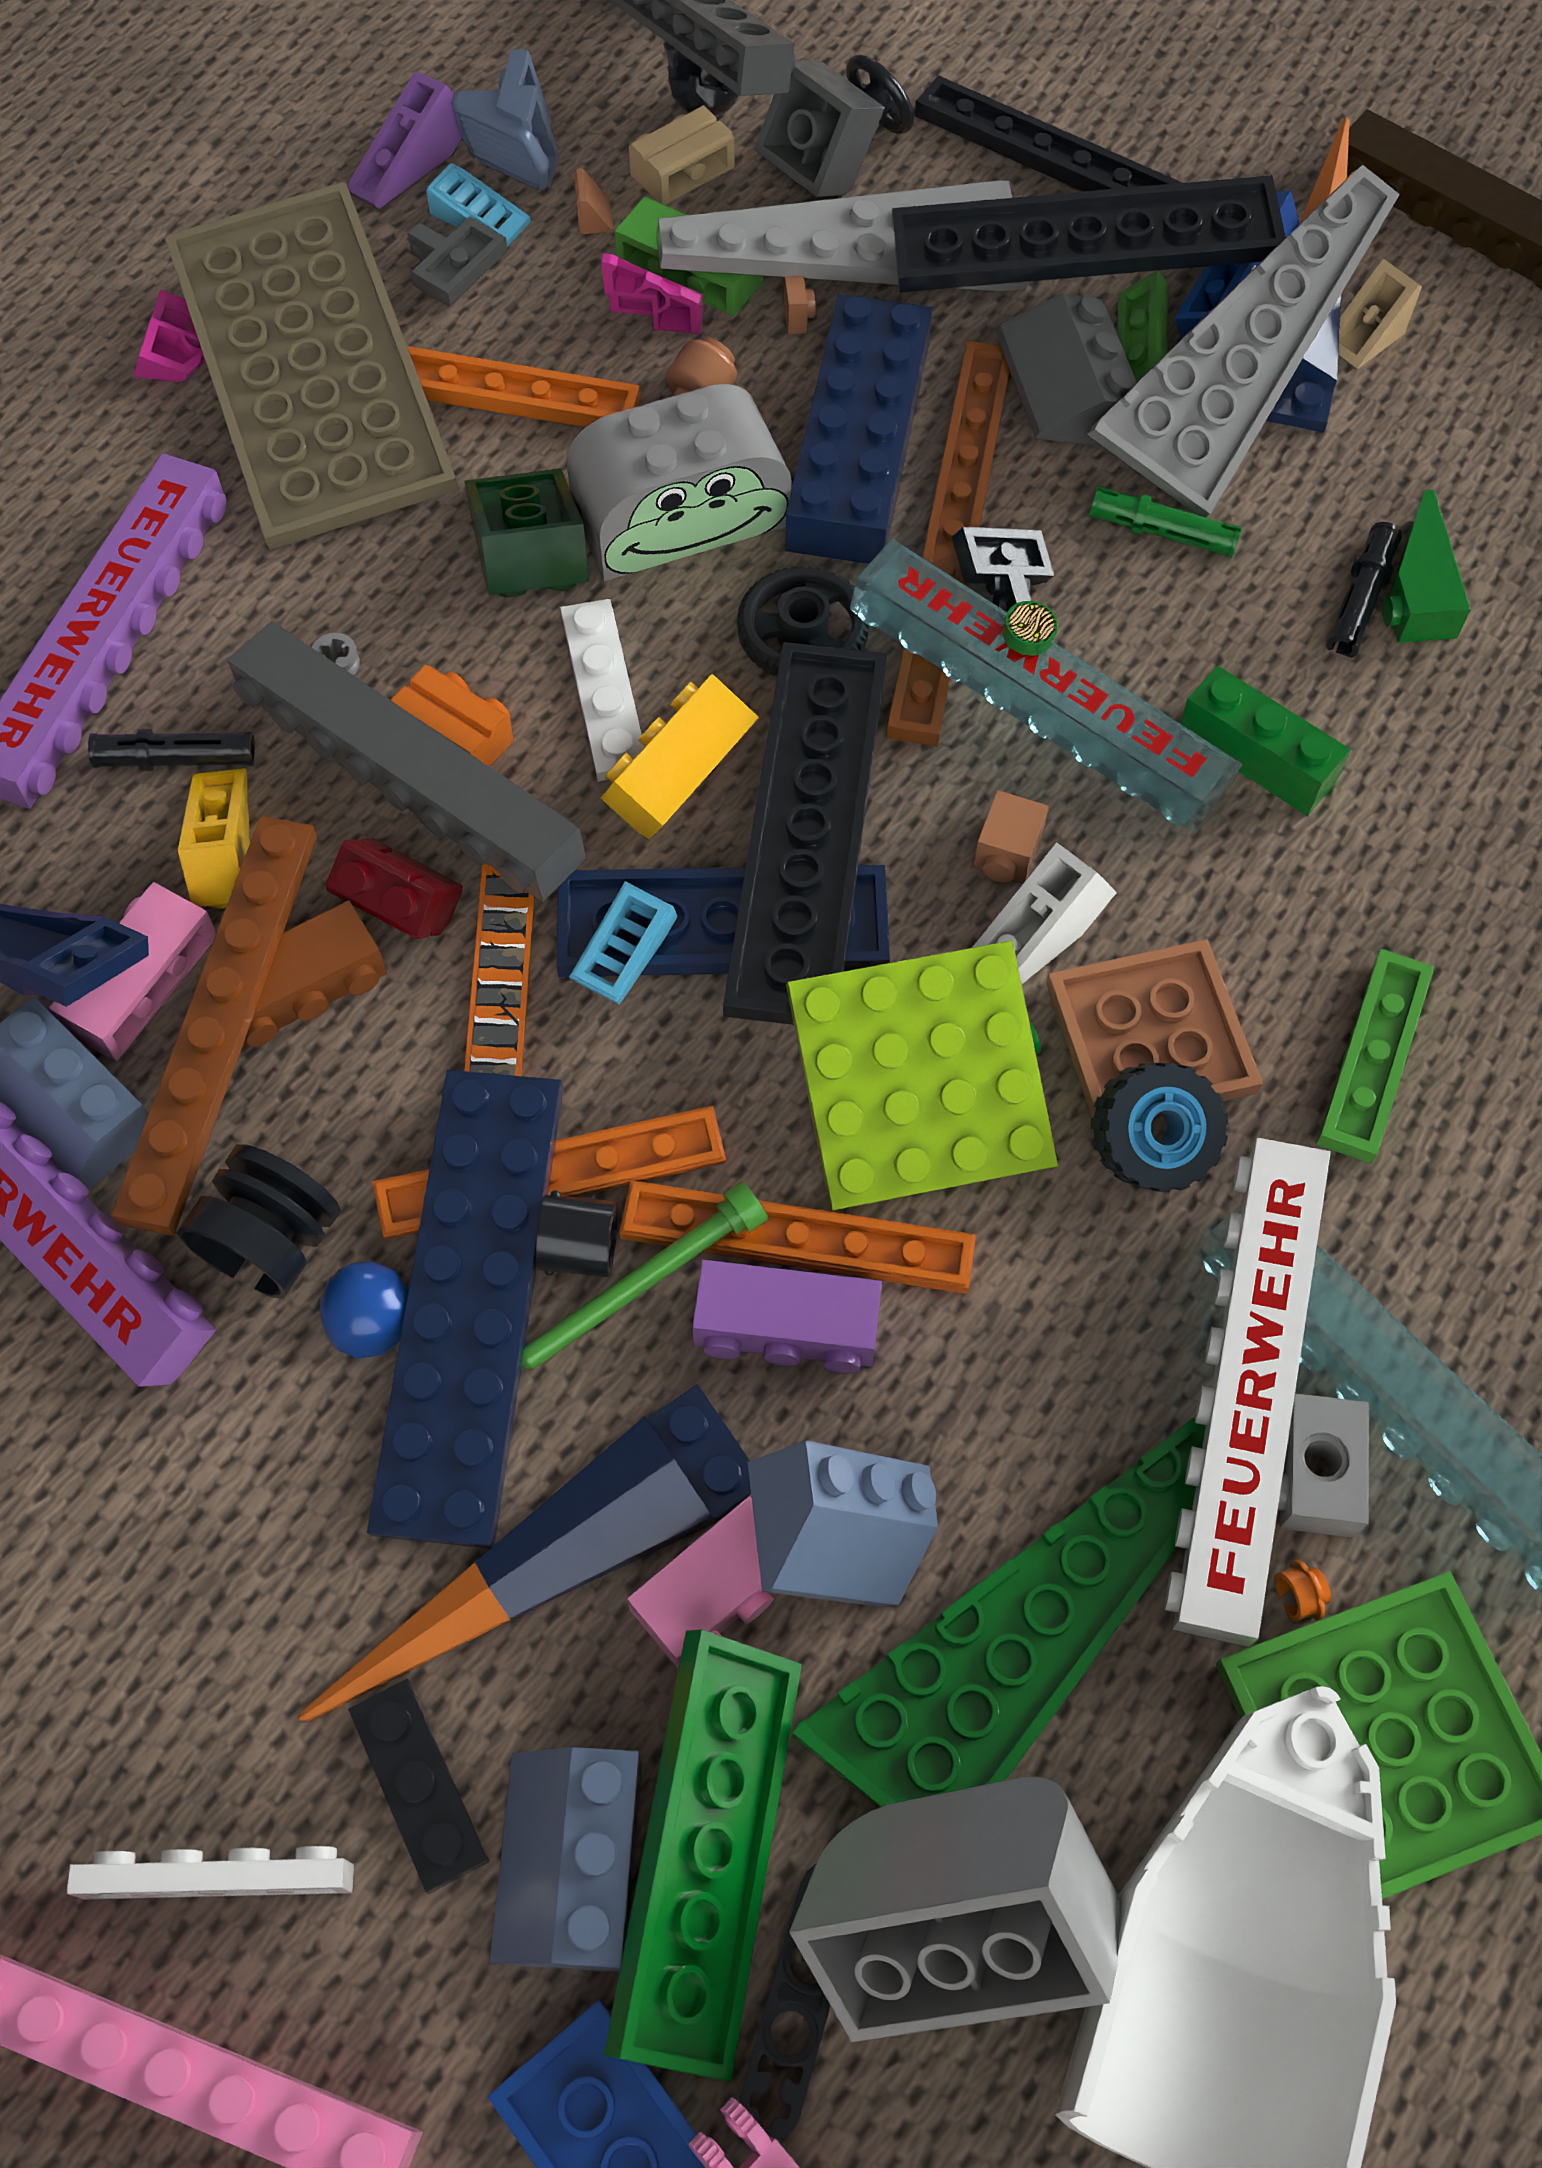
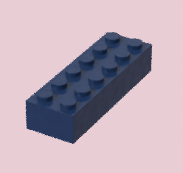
M838 294L786 512L785 551L879 566L884 565L929 348L933 307Z

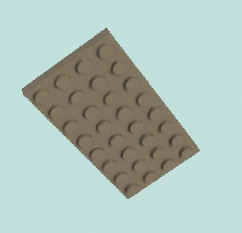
M346 181L164 236L269 550L459 490L454 471Z

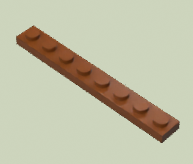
M260 816L112 1210L111 1217L117 1225L175 1236L315 846L317 835L313 825Z

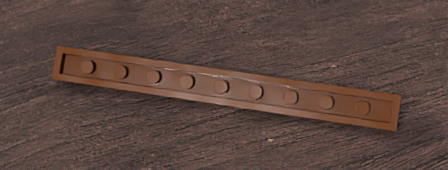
M969 340L966 343L918 577V584L920 585L927 578L936 584L921 601L916 598L913 600L887 726V739L938 747L962 620L958 625L948 620V616L953 611L945 605L938 612L927 605L942 588L953 594L947 601L952 606L957 607L962 600L966 602L969 583H964L952 536L962 527L980 528L1010 375V369L1000 345Z

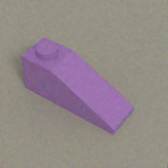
M415 71L348 182L347 187L350 194L380 209L453 154L462 137L451 103L454 93L446 84Z

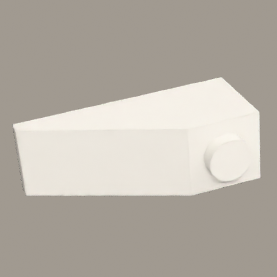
M1056 843L972 948L1013 940L1021 984H1023L1080 938L1117 892L1095 870Z

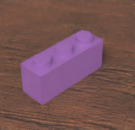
M702 1260L692 1327L694 1346L704 1347V1352L707 1355L721 1359L737 1358L740 1355V1351L764 1354L765 1361L779 1366L798 1365L801 1358L824 1361L826 1369L838 1373L858 1372L860 1366L872 1367L882 1281Z

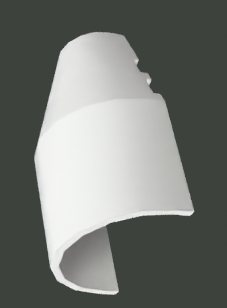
M1324 1686L1315 1687L1243 1716L1236 1723L1118 1895L1121 1900L1117 1950L1118 1967L1111 2000L1108 2004L1085 2007L1055 2115L1067 2127L1089 2140L1147 2168H1361L1396 2006L1394 1978H1387L1384 1931L1391 1930L1389 1906H1382L1379 1860L1385 1859L1379 1767L1367 1745L1359 1746L1336 1704V1701L1341 1700V1698L1331 1688Z

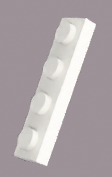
M610 598L560 607L598 782L608 780L605 775L626 752L635 759L645 748L638 741L642 733Z
M326 1846L296 1848V1859L269 1860V1849L235 1848L229 1850L228 1861L202 1862L203 1851L165 1850L161 1852L160 1863H135L136 1853L102 1851L94 1853L93 1864L70 1865L67 1894L84 1900L352 1893L354 1865L344 1858H337V1848Z

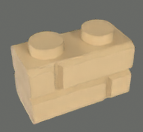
M704 105L688 114L678 115L671 123L650 134H642L635 142L629 145L631 176L655 200L666 205L735 167L733 133L721 121L717 122L716 116Z

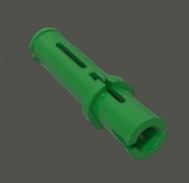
M1098 485L1089 517L1131 528L1130 533L1139 536L1141 532L1154 534L1189 546L1209 550L1228 558L1233 557L1241 534V526L1223 523L1205 516L1164 506L1163 504L1151 501L1152 496L1142 494V497L1139 498Z

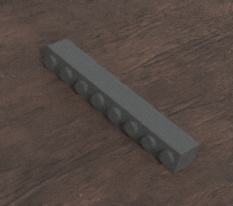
M273 621L227 659L236 680L233 683V688L248 706L256 708L258 705L262 706L284 731L292 733L295 730L307 739L310 746L320 756L326 759L332 756L341 762L356 781L364 785L370 782L382 791L385 798L395 808L401 811L407 808L419 816L426 828L440 838L446 835L459 844L465 855L478 865L487 863L497 870L502 879L513 890L519 893L526 890L541 902H544L586 860L580 828Z

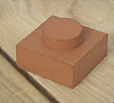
M804 276L783 277V305L788 335L807 333V318H815L814 289L805 288Z

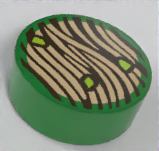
M1021 601L1008 610L1002 627V635L1004 641L1012 650L1028 656L1039 655L1051 647L1058 630V621L1053 611L1046 605L1036 601Z

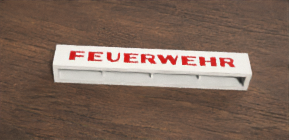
M1257 1138L1250 1157L1239 1156L1233 1191L1243 1193L1241 1212H1230L1224 1239V1247L1234 1249L1231 1270H1220L1214 1302L1215 1305L1225 1307L1222 1328L1211 1327L1205 1355V1363L1215 1365L1212 1388L1201 1387L1195 1416V1423L1206 1425L1202 1448L1191 1447L1185 1477V1484L1196 1486L1192 1510L1182 1508L1180 1511L1175 1538V1546L1186 1548L1182 1573L1171 1571L1164 1609L1175 1612L1173 1630L1248 1647L1259 1638L1331 1151Z

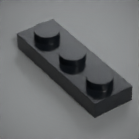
M407 1678L348 1708L425 1892L429 1895L489 1863L410 1680Z

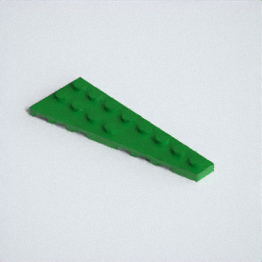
M1191 1418L1142 1456L1135 1465L1108 1486L1102 1487L1060 1523L1057 1522L1044 1532L1041 1538L1015 1558L1008 1560L946 1608L939 1617L888 1653L885 1659L867 1673L839 1691L836 1697L809 1718L803 1719L792 1732V1737L876 1808L1006 1781L1177 1548L1175 1546V1538L1180 1511L1182 1508L1192 1510L1196 1486L1185 1484L1189 1454L1192 1446L1202 1448L1206 1426L1195 1423V1418Z

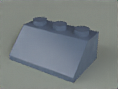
M35 996L0 1022V1102L8 1106L15 1113L16 1119L14 1122L26 1135L40 1140L51 1150L52 1157L50 1159L62 1172L68 1173L80 1180L87 1189L91 1188L135 1151L148 1113L143 1105Z
M807 1440L748 1461L762 1592L876 1607H892L900 1604L938 1529L935 1508L936 1490L931 1480L929 1466Z
M567 1747L512 1753L489 1964L620 1972L630 1918L642 1760L639 1751Z

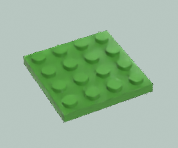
M1451 1571L1220 1658L1215 1663L1240 1719L1247 1714L1315 1687L1324 1686L1331 1688L1341 1698V1700L1336 1701L1339 1710L1359 1746L1367 1745L1379 1767L1385 1859L1379 1860L1382 1899L1542 1835V1753Z

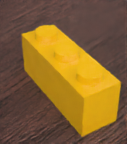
M713 674L709 676L700 688L690 682L670 704L677 711L670 721L666 723L658 717L638 739L645 747L641 753L633 759L626 752L605 775L613 784L600 799L634 830L649 840L670 819L759 718Z

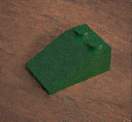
M561 468L464 481L482 572L489 595L498 594L502 597H517L530 589L548 587L552 590H567L576 586L577 583L589 582L584 525Z

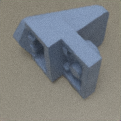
M510 50L506 69L502 70L499 76L500 91H456L451 103L461 137L474 159L477 157L480 163L541 191L551 186L560 154L550 127L552 120L529 51Z

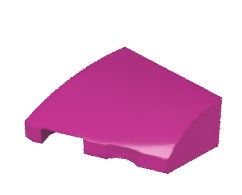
M603 253L604 293L609 295L611 312L653 315L654 330L701 333L705 311L703 293L658 276L617 256Z
M160 289L133 377L181 382L190 377L206 361L185 299ZM190 323V328L188 330H185V328Z

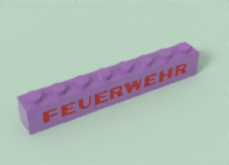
M164 453L161 454L0 699V799L31 809L38 796L46 795L53 787L56 777L55 769L66 753L71 754L77 749L82 735L81 728L91 713H98L103 708L107 697V687L116 673L122 674L126 671L132 657L131 649L141 634L147 635L152 630L156 620L157 608L165 596L170 597L176 592L180 582L181 570L189 558L195 559L200 554L203 546V536L211 523L219 522L224 516L227 501L215 469Z
M0 1102V1240L138 1386L170 1385L185 1371L216 1331L201 1315L203 1311L201 1304L187 1292L176 1289L162 1275L164 1272L163 1265L151 1254L137 1249L124 1235L126 1233L125 1226L117 1225L111 1214L99 1210L87 1197L89 1194L87 1187L74 1176L62 1172L50 1159L52 1157L51 1150L40 1140L26 1135L14 1122L16 1119L15 1113L8 1106Z

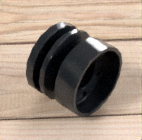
M236 1144L225 1161L229 1169H219L212 1180L217 1191L228 1202L212 1196H201L179 1227L177 1235L198 1257L231 1278L235 1277L247 1259L264 1272L254 1289L269 1297L284 1299L308 1263L304 1254L291 1241L304 1246L317 1247L325 1237L322 1227H330L340 1214L341 1209L336 1199L323 1186L298 1167L263 1149L247 1144Z

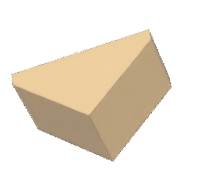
M1382 259L1340 317L1338 355L1359 369L1404 335L1422 286L1388 261Z

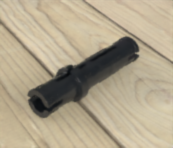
M1378 522L1371 527L1361 557L1357 556L1352 565L1351 584L1338 613L1335 626L1326 643L1329 651L1334 649L1336 641H1340L1336 653L1350 658L1358 654L1383 584L1387 585L1393 573L1392 559L1402 539V531L1399 529L1395 531L1392 540H1390L1396 525L1389 522Z
M138 729L137 734L92 733L88 740V755L93 768L139 766L141 771H153L154 766H254L255 739L253 732L153 734L151 729Z

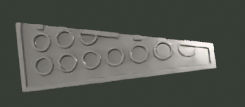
M1364 165L1355 170L1091 427L1087 435L1190 511L1205 517L1210 515L1400 194Z
M999 180L658 219L656 231L660 269L779 277L804 276V278L898 284L892 228V208L1012 198L1009 181ZM1029 282L960 287L957 289L987 291L1022 290L1027 288Z

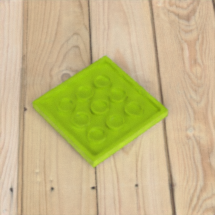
M1013 940L790 981L786 984L831 1211L1058 1166Z

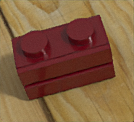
M365 838L360 841L358 839L345 840L339 848L325 885L326 891L345 901L350 900L352 905L415 939L427 938L429 935H441L450 923L463 891V885L399 851L393 852L392 847L375 838Z

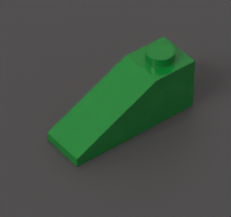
M1424 490L1407 535L1390 593L1385 596L1383 601L1382 614L1386 626L1394 627L1398 643L1458 638L1471 611L1435 490Z

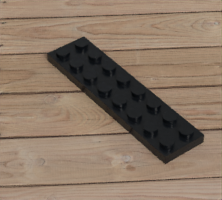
M1273 175L892 208V228L899 293L1261 262L1286 238Z
M783 642L723 1002L724 1017L794 1025L786 984L790 981L844 972L886 670V653Z

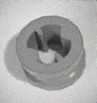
M329 633L321 636L313 643L311 648L326 658H333L335 652H343L344 657H338L335 664L352 675L356 674L359 669L360 659L357 654V647L348 635Z

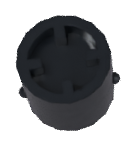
M557 1190L552 1191L550 1195H545L541 1206L537 1231V1269L544 1271L548 1276H552L554 1272L610 1277L618 1234V1201L561 1196Z

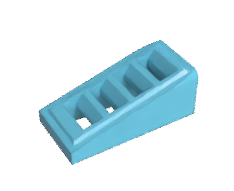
M452 163L427 188L430 215L455 227L460 226L470 216L506 237L507 247L531 222L529 215L472 174ZM470 201L471 203L466 207L465 204ZM486 210H489L483 218L480 217ZM502 217L506 218L507 220L498 229L494 227Z
M625 881L569 976L570 979L620 1005L678 916L674 907ZM632 912L651 921L647 929L628 919ZM623 929L640 938L641 940L637 947L617 937L616 935L619 930ZM608 946H611L630 956V959L624 965L603 953ZM596 963L620 975L615 984L591 972Z

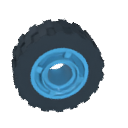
M1146 1062L1139 1063L1138 1067H1127L1119 1072L1120 1075L1117 1078L1110 1079L1105 1084V1090L1101 1097L1097 1096L1093 1106L1096 1107L1094 1118H1091L1090 1129L1094 1131V1139H1092L1094 1149L1099 1151L1102 1157L1100 1161L1105 1168L1112 1170L1115 1173L1114 1176L1122 1182L1157 1192H1170V1189L1181 1191L1189 1188L1191 1183L1195 1181L1200 1182L1207 1177V1172L1210 1168L1216 1166L1221 1159L1219 1155L1222 1147H1226L1228 1136L1225 1135L1226 1125L1229 1124L1228 1114L1224 1113L1222 1106L1224 1101L1220 1093L1215 1092L1211 1087L1213 1083L1207 1077L1197 1075L1195 1073L1196 1070L1188 1066H1179L1174 1063ZM1159 1112H1162L1167 1120V1131L1159 1141H1156L1151 1133V1123L1153 1118Z

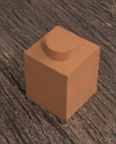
M997 790L977 843L973 868L982 870L988 878L997 882L1006 883L1015 880L1024 883L1044 831L1049 806Z

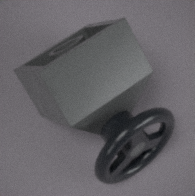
M859 54L852 56L848 60L846 65L847 80L822 61H795V68L790 79L789 93L774 94L754 150L816 197L845 195L852 190L878 124L895 134H905L913 127L914 112L904 89L882 64L869 56ZM859 69L868 72L870 78L868 85L863 84Z

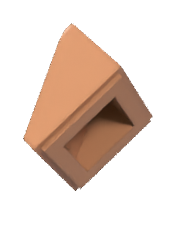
M576 168L574 179L580 233L612 232L613 223L610 199L583 168Z

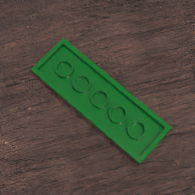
M702 1629L686 1631L603 2056L731 2082L801 1663Z

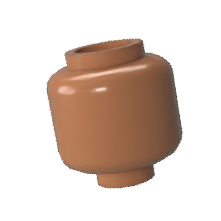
M710 337L687 342L666 373L667 384L673 392L672 396L711 385H734L737 380V369L734 365L735 357L733 353L721 342Z

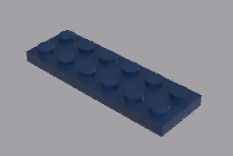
M885 865L858 866L844 971L890 963ZM746 867L575 870L558 887L556 965L558 977H569L625 881L672 905L678 916L666 938L640 975L728 974ZM632 912L628 917L629 920L646 929L651 922L635 912ZM620 929L616 935L636 947L641 940L623 929ZM608 946L603 953L624 965L630 959V956L611 946ZM598 963L591 970L592 973L598 976H620Z

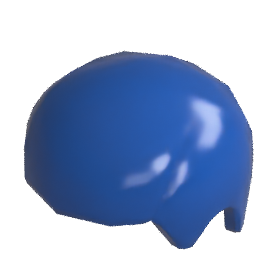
M374 1261L351 1263L339 1269L334 1276L329 1278L320 1300V1314L324 1332L338 1351L358 1359L383 1355L400 1342L409 1288L397 1270Z

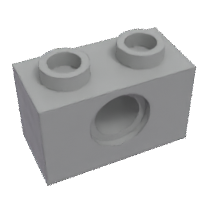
M1295 1393L1278 1503L1280 1529L1355 1538L1369 1524V1402ZM1312 1454L1322 1458L1329 1467L1330 1476L1321 1477L1312 1473L1305 1463L1304 1455Z

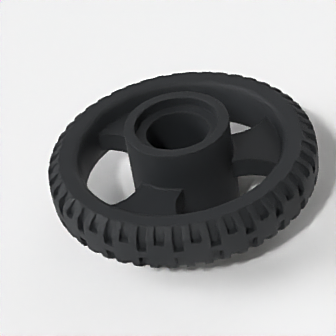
M793 566L791 569L783 568V570H776L775 574L771 572L767 576L762 577L760 581L755 582L749 588V591L746 592L737 615L738 637L743 650L746 651V655L751 661L756 663V666L762 668L765 672H770V675L778 676L781 653L771 649L764 643L770 638L778 637L781 647L783 642L863 651L869 635V611L860 592L842 576H836L834 572H829L826 569L820 570L818 567L812 568V566H808V568H804V566ZM784 593L778 603V613H767L760 610L767 601ZM834 602H839L851 618V632L845 641L835 639L828 634L829 605Z

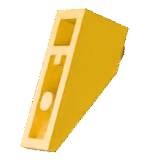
M246 768L193 774L178 846V854L191 903L199 907L210 906L215 909H225L250 845Z

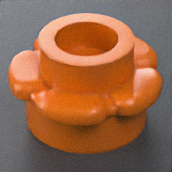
M1296 1559L1290 1562L1289 1569L1278 1572L1274 1576V1587L1279 1598L1291 1589L1295 1595L1297 1605L1283 1606L1290 1620L1298 1622L1309 1618L1310 1620L1319 1621L1324 1617L1325 1605L1330 1603L1331 1592L1325 1576L1318 1568L1312 1567L1308 1569L1303 1561Z

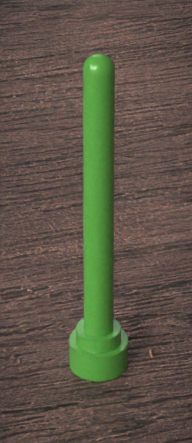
M741 1181L722 1195L725 1200L716 1206L718 1209L717 1213L527 1344L523 1351L522 1368L527 1370L535 1369L731 1231L737 1235L746 1229L750 1233L769 1220L762 1205L749 1187Z

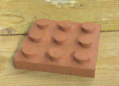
M1207 939L1048 974L1046 985L1092 1118H1094L1096 1107L1093 1106L1097 1096L1101 1097L1104 1092L1105 1084L1110 1079L1117 1078L1120 1075V1071L1127 1067H1138L1139 1063H1174L1179 1066H1188L1196 1070L1195 1073L1197 1075L1207 1077L1213 1083L1211 1087L1215 1092L1220 1093L1223 1101L1259 1093L1263 1082ZM1159 1112L1155 1117L1162 1116L1164 1114L1162 1112Z

